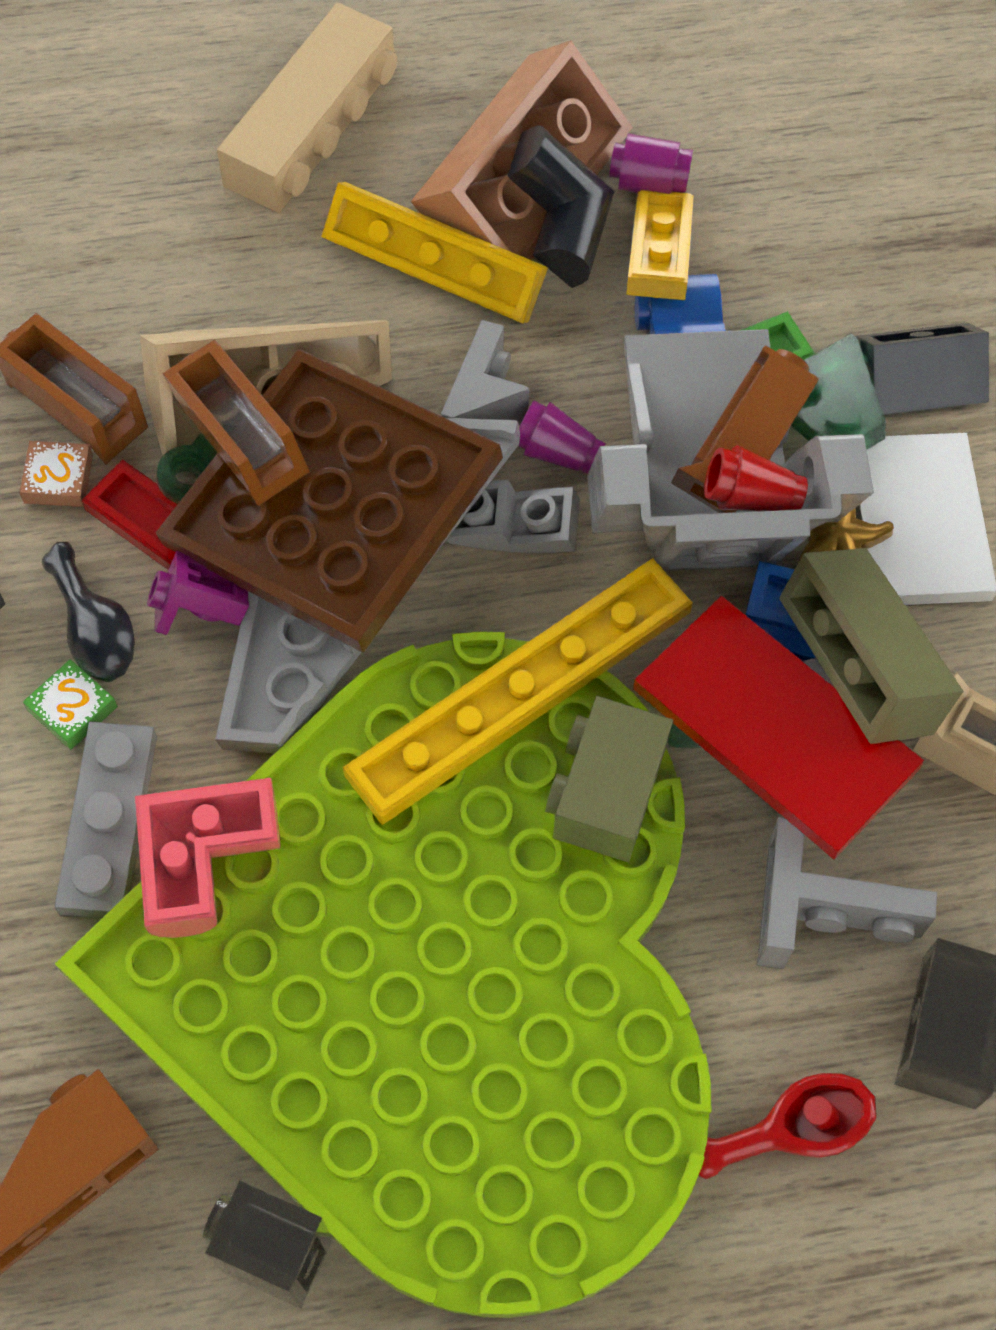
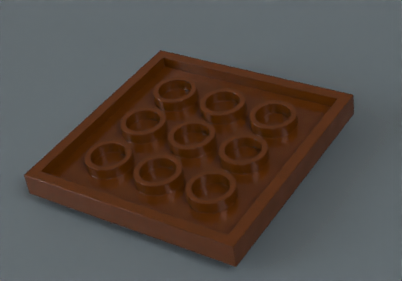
M298 349L262 396L292 431L310 472L260 506H257L242 482L217 453L157 530L156 535L163 546L174 552L184 553L213 573L364 653L503 459L499 443L308 352ZM246 417L230 436L249 459L251 465H254L274 451Z

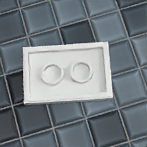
M967 433L864 437L874 493L856 507V518L871 524H880L885 521L893 523V535L867 550L905 605L992 601L996 595V580Z

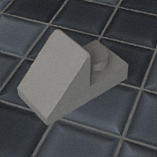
M481 320L441 412L442 417L518 421V424H521L529 408L530 390L524 385L505 380L510 365L511 353L503 351L504 326Z

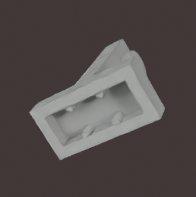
M778 818L768 844L757 965L784 969L794 951L797 920L806 921L805 925L808 928L820 932H842L846 930V927L873 931L875 938L893 943L910 942L914 937L921 938L935 920L937 892L801 872L804 834L785 818Z

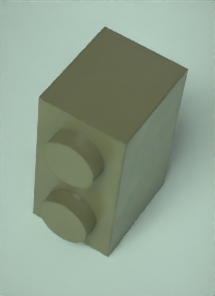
M596 696L589 718L577 715L566 747V753L575 756L569 777L557 773L548 797L545 812L555 815L553 838L629 863L666 750L673 719Z

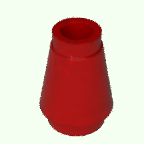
M739 445L734 446L732 450L719 447L715 451L709 463L704 483L705 498L717 501L719 509L757 512L801 510L808 490V480L805 476L797 475L795 472Z

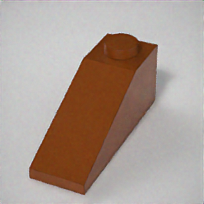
M99 1069L88 1077L85 1074H79L69 1079L51 1095L49 1101L52 1105L41 1112L36 1118L0 1185V1275L159 1150Z

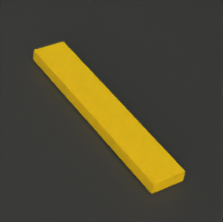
M650 559L343 767L345 778L378 821L384 825L690 614L693 602L655 559Z

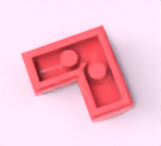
M271 778L135 796L144 924L146 930L152 935L170 938L187 937L211 930L217 924L211 858L280 849L277 807Z

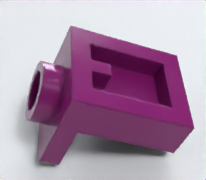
M176 551L168 572L157 571L150 587L147 606L155 609L154 632L167 635L179 607L190 610L195 616L206 621L217 622L221 620L240 626L249 607V597L247 590L206 569L184 553Z

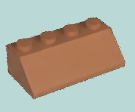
M571 40L528 55L411 200V203L420 214L529 260H533L535 258L533 253L547 211L507 177L521 133L535 126L544 127L598 175L611 158L615 143L621 144L633 127Z

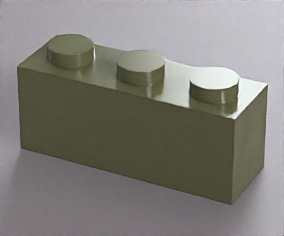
M867 548L811 552L802 555L779 599L869 743L874 744L934 735L964 691Z

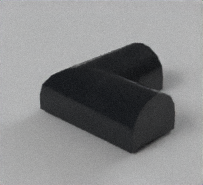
M535 126L521 133L507 177L547 211L533 256L568 286L574 288L583 284L589 278L615 191L544 127Z

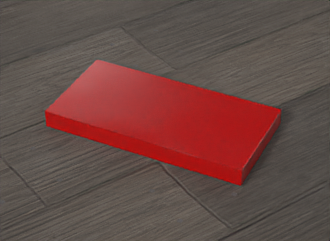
M720 596L634 679V691L666 718L673 719V724L833 860L840 855L920 770L924 762L920 756L900 740L870 744L836 688L723 596Z

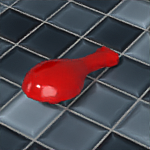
M821 1073L806 1076L791 1084L781 1094L767 1116L756 1125L720 1138L707 1137L704 1160L698 1176L705 1180L718 1175L723 1168L732 1163L774 1150L812 1158L838 1155L854 1147L870 1131L877 1119L876 1097L861 1080L842 1073Z

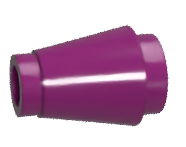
M534 400L519 427L520 441L518 446L525 449L523 456L578 472L580 470L586 474L589 473L599 447L606 445L605 442L597 439L594 434L552 402L545 406Z

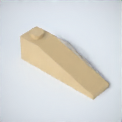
M386 320L203 329L140 335L146 397L164 463L167 466L210 461L217 454V451L189 416L182 411L163 375L165 371L181 362L186 356L193 354L214 339L261 395L265 393L298 349L308 352L377 386L392 381L389 321ZM231 398L210 411L229 436L234 433L246 417Z

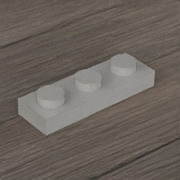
M89 722L54 905L59 915L102 919L131 891L139 846L135 796L148 793L157 741L154 727Z

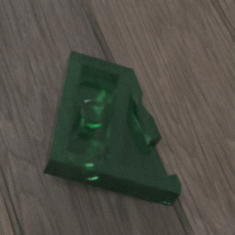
M851 333L804 360L809 366V372L820 379L791 424L798 433L808 441L816 436L863 434L867 450L885 439L886 420L856 336Z

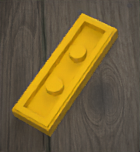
M646 190L638 191L626 295L675 300L686 299L694 195H691V193L671 192V194Z

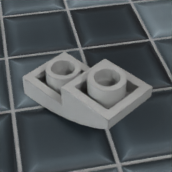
M508 479L491 481L448 537L447 542L465 547L505 552H575L580 498L574 487L515 492Z

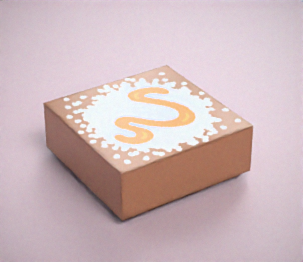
M29 441L20 487L23 503L84 507L81 500L87 494L93 459L90 445Z

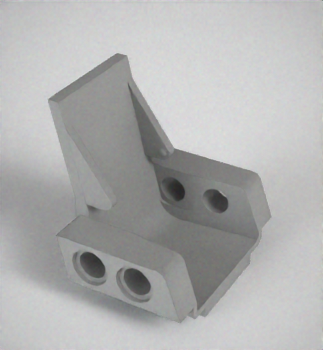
M768 329L625 335L624 350L633 445L600 446L587 475L592 533L644 531L645 542L651 550V556L664 571L758 567L759 561L775 565L810 536V530L826 522H838L874 493L865 438L863 434L816 436L799 448L784 463L783 445L788 440V429L770 461L807 478L808 490L801 510L761 512L737 510L736 513H718L671 484V481L678 468L691 465L764 345L770 348Z

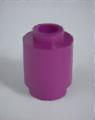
M628 133L625 144L615 143L609 177L619 178L618 190L638 193V191L646 190L671 194V192L686 193L693 150L680 148L681 142Z

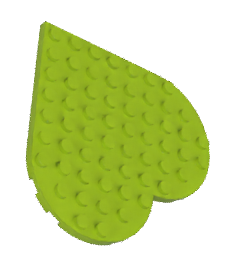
M481 631L452 634V640L429 644L415 649L413 644L382 658L341 689L246 780L271 778L279 823L280 849L211 858L217 924L214 928L204 933L187 937L170 938L150 934L144 924L142 884L140 881L73 945L55 965L78 990L308 1215L373 1276L408 1297L442 1310L477 1317L511 1318L537 1315L565 1308L592 1297L616 1283L633 1270L661 1242L679 1217L690 1197L703 1164L708 1137L709 1117L712 1111L711 1081L706 1053L703 1054L697 1031L690 1017L691 1010L671 976L659 961L640 943L659 916L673 886L681 857L683 833L685 830V803L681 778L676 775L667 748L629 863L554 839L555 815L545 812L548 797L557 773L569 777L575 759L574 755L566 753L574 721L577 715L589 718L596 696L649 712L637 696L617 677L608 671L604 672L384 825L378 821L345 778L343 772L345 765L529 642L505 638V632Z

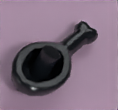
M56 542L51 547L50 552L43 556L42 566L45 571L53 575L67 605V642L70 652L78 666L88 675L99 681L112 682L125 675L133 660L135 638L130 617L121 604L110 598L92 593L87 588L75 564V551L69 542Z

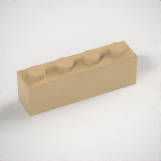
M337 2L217 148L223 187L277 213L283 210L293 196H299L306 188L311 172L322 158L327 159L333 154L338 145L340 135L351 121H358L362 117L369 98L380 84H387L392 78L397 66V55L394 53L393 27Z

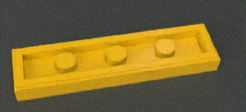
M347 182L337 183L321 235L324 239L522 324L530 320L548 270L546 266Z

